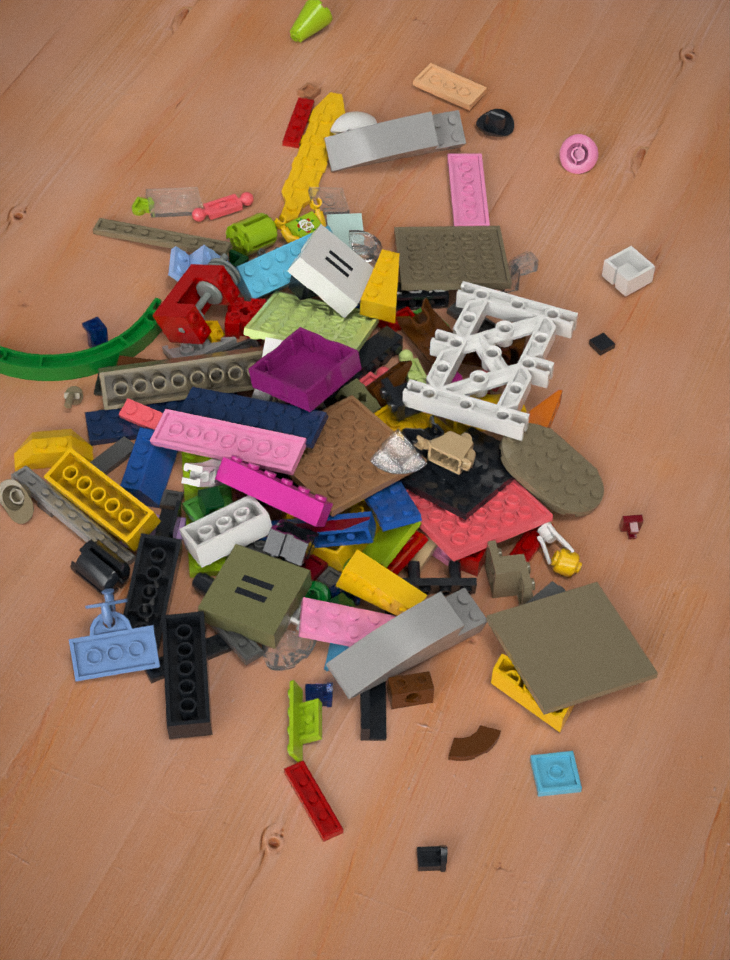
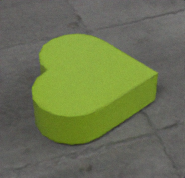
M137 197L132 205V213L136 216L154 211V202L149 199Z

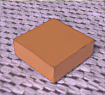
M308 82L297 90L298 96L311 100L321 94L320 88Z

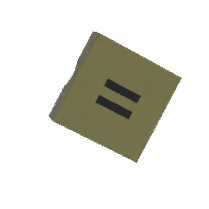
M235 544L198 606L199 612L204 611L207 624L226 631L239 633L250 640L276 649L289 626L293 613L299 608L303 597L306 596L312 585L311 572L300 566Z

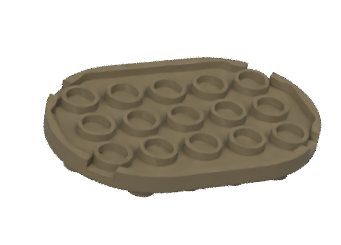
M529 423L527 431H524L522 441L503 436L499 445L503 465L519 483L545 506L562 515L566 513L575 514V517L588 515L598 507L604 495V486L598 470L551 428Z

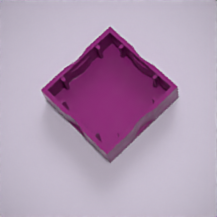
M299 327L283 340L276 349L267 353L248 370L253 388L311 412L362 368L358 350L339 342L327 340L319 334Z

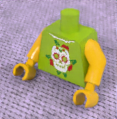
M320 198L316 199L318 205L314 204L313 199L310 202V208L315 210L316 213L311 211L286 223V217L283 214L279 216V220L278 218L274 220L276 227L281 228L280 232L287 243L313 233L320 224L326 227L323 211H320L322 204Z

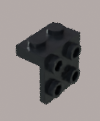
M387 377L381 380L379 392L397 421L423 412L406 407L403 403V391L405 388L408 389V382L394 387Z

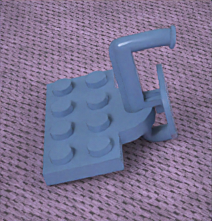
M112 588L102 591L105 602L85 606V609L101 607V614L91 624L90 636L69 639L75 682L160 667L154 625L132 628L130 620L124 614L117 612L115 604L128 602V598L114 600V589Z

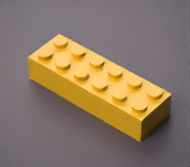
M71 447L44 476L54 489L134 552L139 546L141 533L150 534L161 522L151 509Z

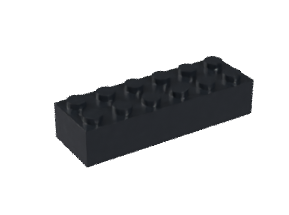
M204 611L162 615L166 721L169 739L213 735L207 631Z

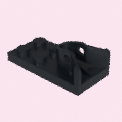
M434 415L429 418V427L425 429L404 428L402 430V439L427 459L428 450H419L413 446L418 442L417 436L420 435L424 439L432 440L444 435V431L434 422ZM476 459L472 468L469 471L463 470L460 475L429 460L426 463L428 467L451 485L463 481L481 472L483 469V464Z

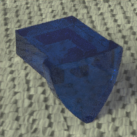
M333 682L305 684L306 701L319 698L322 706L332 707Z

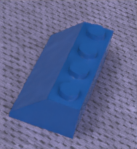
M140 427L120 486L144 505L160 508V501L164 489L167 488L178 451L152 445L150 439L155 430Z

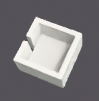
M630 246L604 260L602 276L612 285L615 284V288L626 297L653 281L655 266L635 248Z

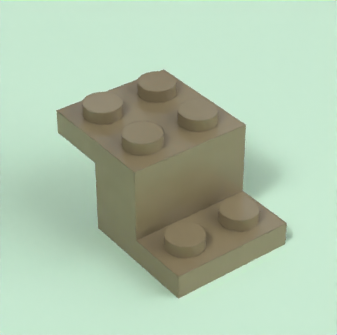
M496 540L488 541L484 566L492 597L499 598L517 595L519 606L526 604L533 598L532 590H535L534 578H530L531 568L529 561L526 562L524 554L502 556L501 548H497Z

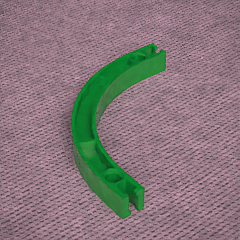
M155 297L143 315L119 336L86 350L64 354H32L0 346V374L24 380L63 381L98 374V368L117 366L119 356L135 357L161 333L162 329L152 315L158 309L162 300Z

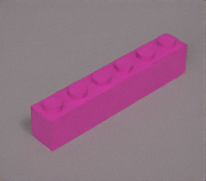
M232 455L231 457L222 458L215 477L216 480L315 527H325L333 503L327 501V497L320 494L313 495L310 493V489L303 486L296 487L293 485V481L289 479L276 478L277 474L268 470H265V472L259 470L260 466L250 462L246 464L242 462L243 458Z

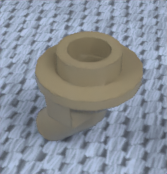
M71 386L64 392V398L66 399L64 406L71 408L72 405L81 403L83 392L79 387Z

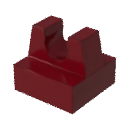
M642 515L622 516L619 524L620 532H627L628 540L637 538L636 534L639 533L643 524Z

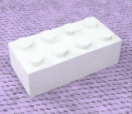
M248 495L179 530L185 548L202 568L224 556H228L235 544L246 547L266 537L272 524L269 513L254 497Z

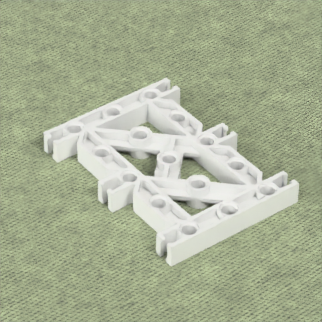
M463 281L461 290L458 289L456 296V307L463 308L453 327V333L439 329L436 330L435 338L432 337L430 341V355L436 356L437 359L426 377V384L410 379L407 383L408 389L405 388L403 391L402 401L406 407L522 441L524 431L526 432L528 429L530 414L521 412V409L531 390V384L547 389L549 379L553 377L554 362L545 359L555 341V335L571 339L573 330L575 331L577 327L578 313ZM486 315L504 320L498 322L493 329L477 333ZM531 335L518 363L508 366L502 358V351L498 346L508 347L513 343L514 339ZM476 351L482 360V368L488 372L476 370L470 374L469 378L451 383L465 355ZM507 384L498 404L470 397V395L478 398L483 397L487 394L488 390Z

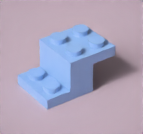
M205 245L190 255L175 246L171 249L168 275L178 282L191 264L208 265L211 259L220 258L221 256Z

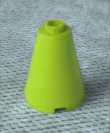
M308 0L303 6L290 30V36L295 42L304 41L328 26L333 20L330 10L327 7L324 8L320 0Z

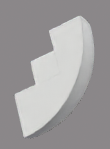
M359 111L347 112L334 122L330 132L340 134L377 124V121L368 113Z

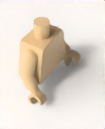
M448 431L444 435L432 440L424 439L418 435L416 438L418 442L413 445L419 450H428L427 460L458 475L463 470L469 471L472 468L476 456L473 450L474 443L472 437L468 433L459 435Z

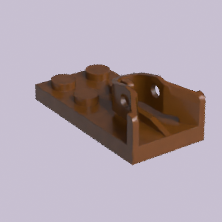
M425 298L420 313L412 318L411 316H398L396 320L403 333L433 366L437 357L430 355V341L432 337L435 338L437 329L453 333V331L432 309L428 299Z

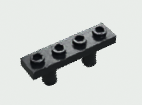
M409 561L408 578H402L426 595L442 592L444 596H447L463 588L471 595L475 594L477 587V578H461L460 561L449 562V578H420V562Z

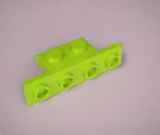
M295 680L290 681V689H288L290 702L288 707L289 726L287 731L289 734V744L287 750L290 757H293L298 763L303 761V744L322 739V702L319 698L303 702V689Z

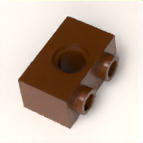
M430 671L389 677L387 694L391 710L433 703L434 685Z

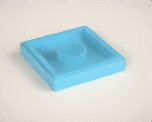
M573 751L530 755L538 797L582 791Z

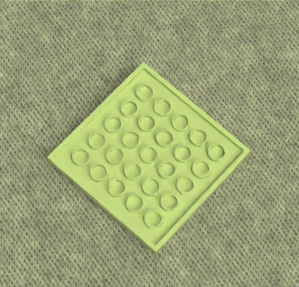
M275 291L246 325L244 335L255 340H265L266 337L285 340L299 327L321 335L327 340L339 342L359 352L379 323V319L360 315L359 308H354L344 318L322 300L313 298L299 300L294 294Z

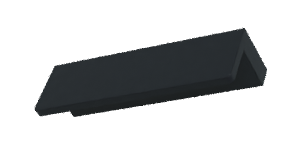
M386 681L360 694L361 741H386Z

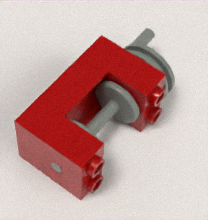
M223 253L220 258L211 259L208 265L191 264L152 315L170 342L202 345L212 332L205 321V313L212 304L232 305L240 294L237 285L241 282V276L237 269L227 262L229 258L227 254Z

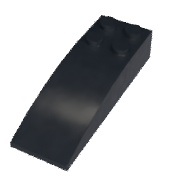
M141 533L127 595L128 602L125 604L123 614L130 620L132 628L154 625L159 652L163 638L162 615H169L183 551L182 539Z

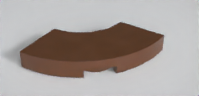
M480 725L477 732L471 736L454 738L448 759L467 761L489 752L497 743L501 730Z

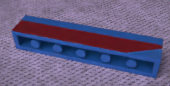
M372 511L337 514L333 517L329 515L325 527H315L298 518L285 519L297 524L300 528H307L320 533L315 548L373 543L377 527ZM280 520L271 521L272 526L277 525V522ZM267 535L266 537H264V538H261V539L257 540V541H265V542H266L268 535Z

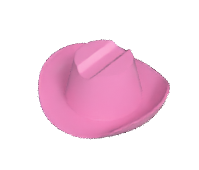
M582 134L572 135L563 142L560 148V162L568 172L574 174L585 173L595 166L598 160V148L595 142L588 136Z

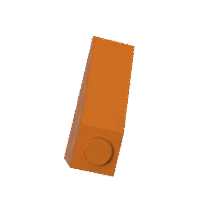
M559 389L531 409L528 413L530 414L529 423L551 428L561 404L563 390Z

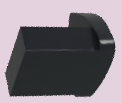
M447 845L417 847L418 871H446Z

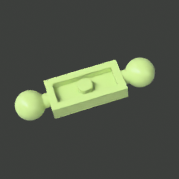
M402 350L398 356L399 362L411 360L413 363L405 378L408 382L412 379L426 384L427 376L418 358H413V353L410 350Z

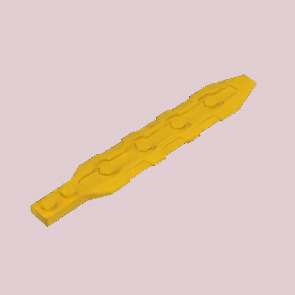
M330 92L312 110L306 133L302 136L301 146L297 156L294 157L289 177L285 180L281 191L285 202L281 214L286 217V223L299 218L303 208L310 204L312 199L316 198L322 174L325 173L328 165V154L324 138L336 135L330 132L331 127L341 115L345 114L342 94Z

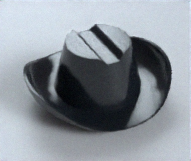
M492 109L478 118L476 126L488 136L504 137L513 132L514 120L509 112L503 109Z

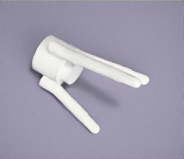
M550 522L543 524L537 532L540 536L537 537V540L541 544L548 564L551 563V559L545 542L550 544L557 539L564 548L574 552L571 545L555 530Z

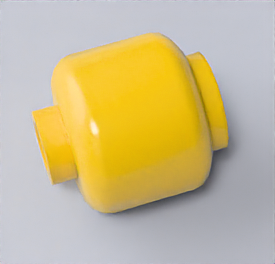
M561 548L553 554L550 565L553 566L554 572L571 577L574 573H579L582 562H579L580 556L578 553Z

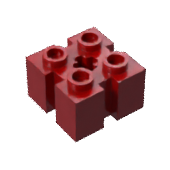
M237 297L232 305H228V312H226L224 323L225 337L240 339V336H244L249 339V336L244 335V328L263 307L266 299L251 298V301H244V297Z

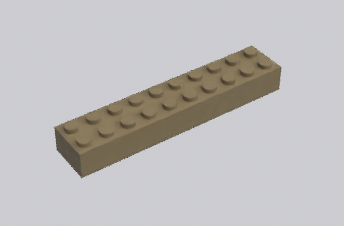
M264 346L98 368L104 410L123 408L127 399L143 405L186 399L192 387L223 393L254 390L255 388L252 387L248 369L262 358Z

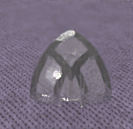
M349 230V247L372 267H375L383 249L379 239L365 231Z
M523 252L508 262L512 285L511 289L500 290L501 292L518 291L520 276L538 270L539 260L532 252Z
M399 428L382 443V447L370 459V462L377 468L392 474L412 473L427 465L419 451Z
M286 630L276 649L262 644L264 661L271 670L283 671L294 668L301 660L308 658L317 640L299 637V632Z

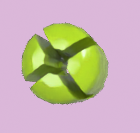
M265 213L254 214L233 223L226 229V239H230L233 247L232 250L246 256L257 253L261 248L271 247L275 244L278 236L274 221Z

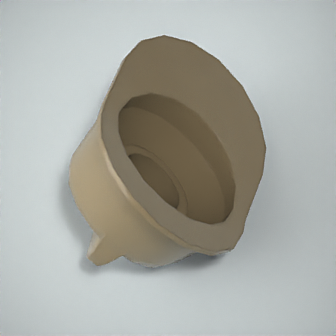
M6 479L1 482L0 503L14 522L25 524L32 518L34 512L29 488L25 484L13 479Z

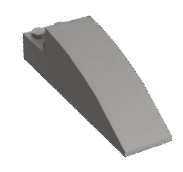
M459 110L432 115V112L416 114L324 138L331 172L461 148L466 144Z
M465 588L447 597H444L442 592H439L372 631L329 661L326 666L350 700L385 682L389 677H394L480 633L487 623L486 617Z

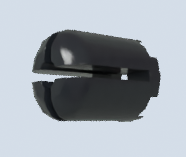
M91 539L79 549L81 555L76 563L71 562V570L101 595H104L102 594L103 590L109 588L114 589L113 594L117 593L119 588H122L127 583L130 575L129 564L99 539L95 542Z

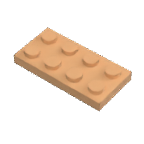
M432 63L413 80V86L467 110H470L487 92V87Z

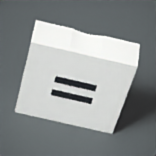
M320 224L307 239L301 249V253L295 258L288 272L307 288L315 292L342 317L346 318L358 305L374 267Z

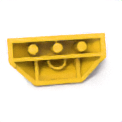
M72 429L32 432L14 453L15 471L24 466L29 467L31 470L52 468L70 447L87 461L91 462L94 460L93 447Z

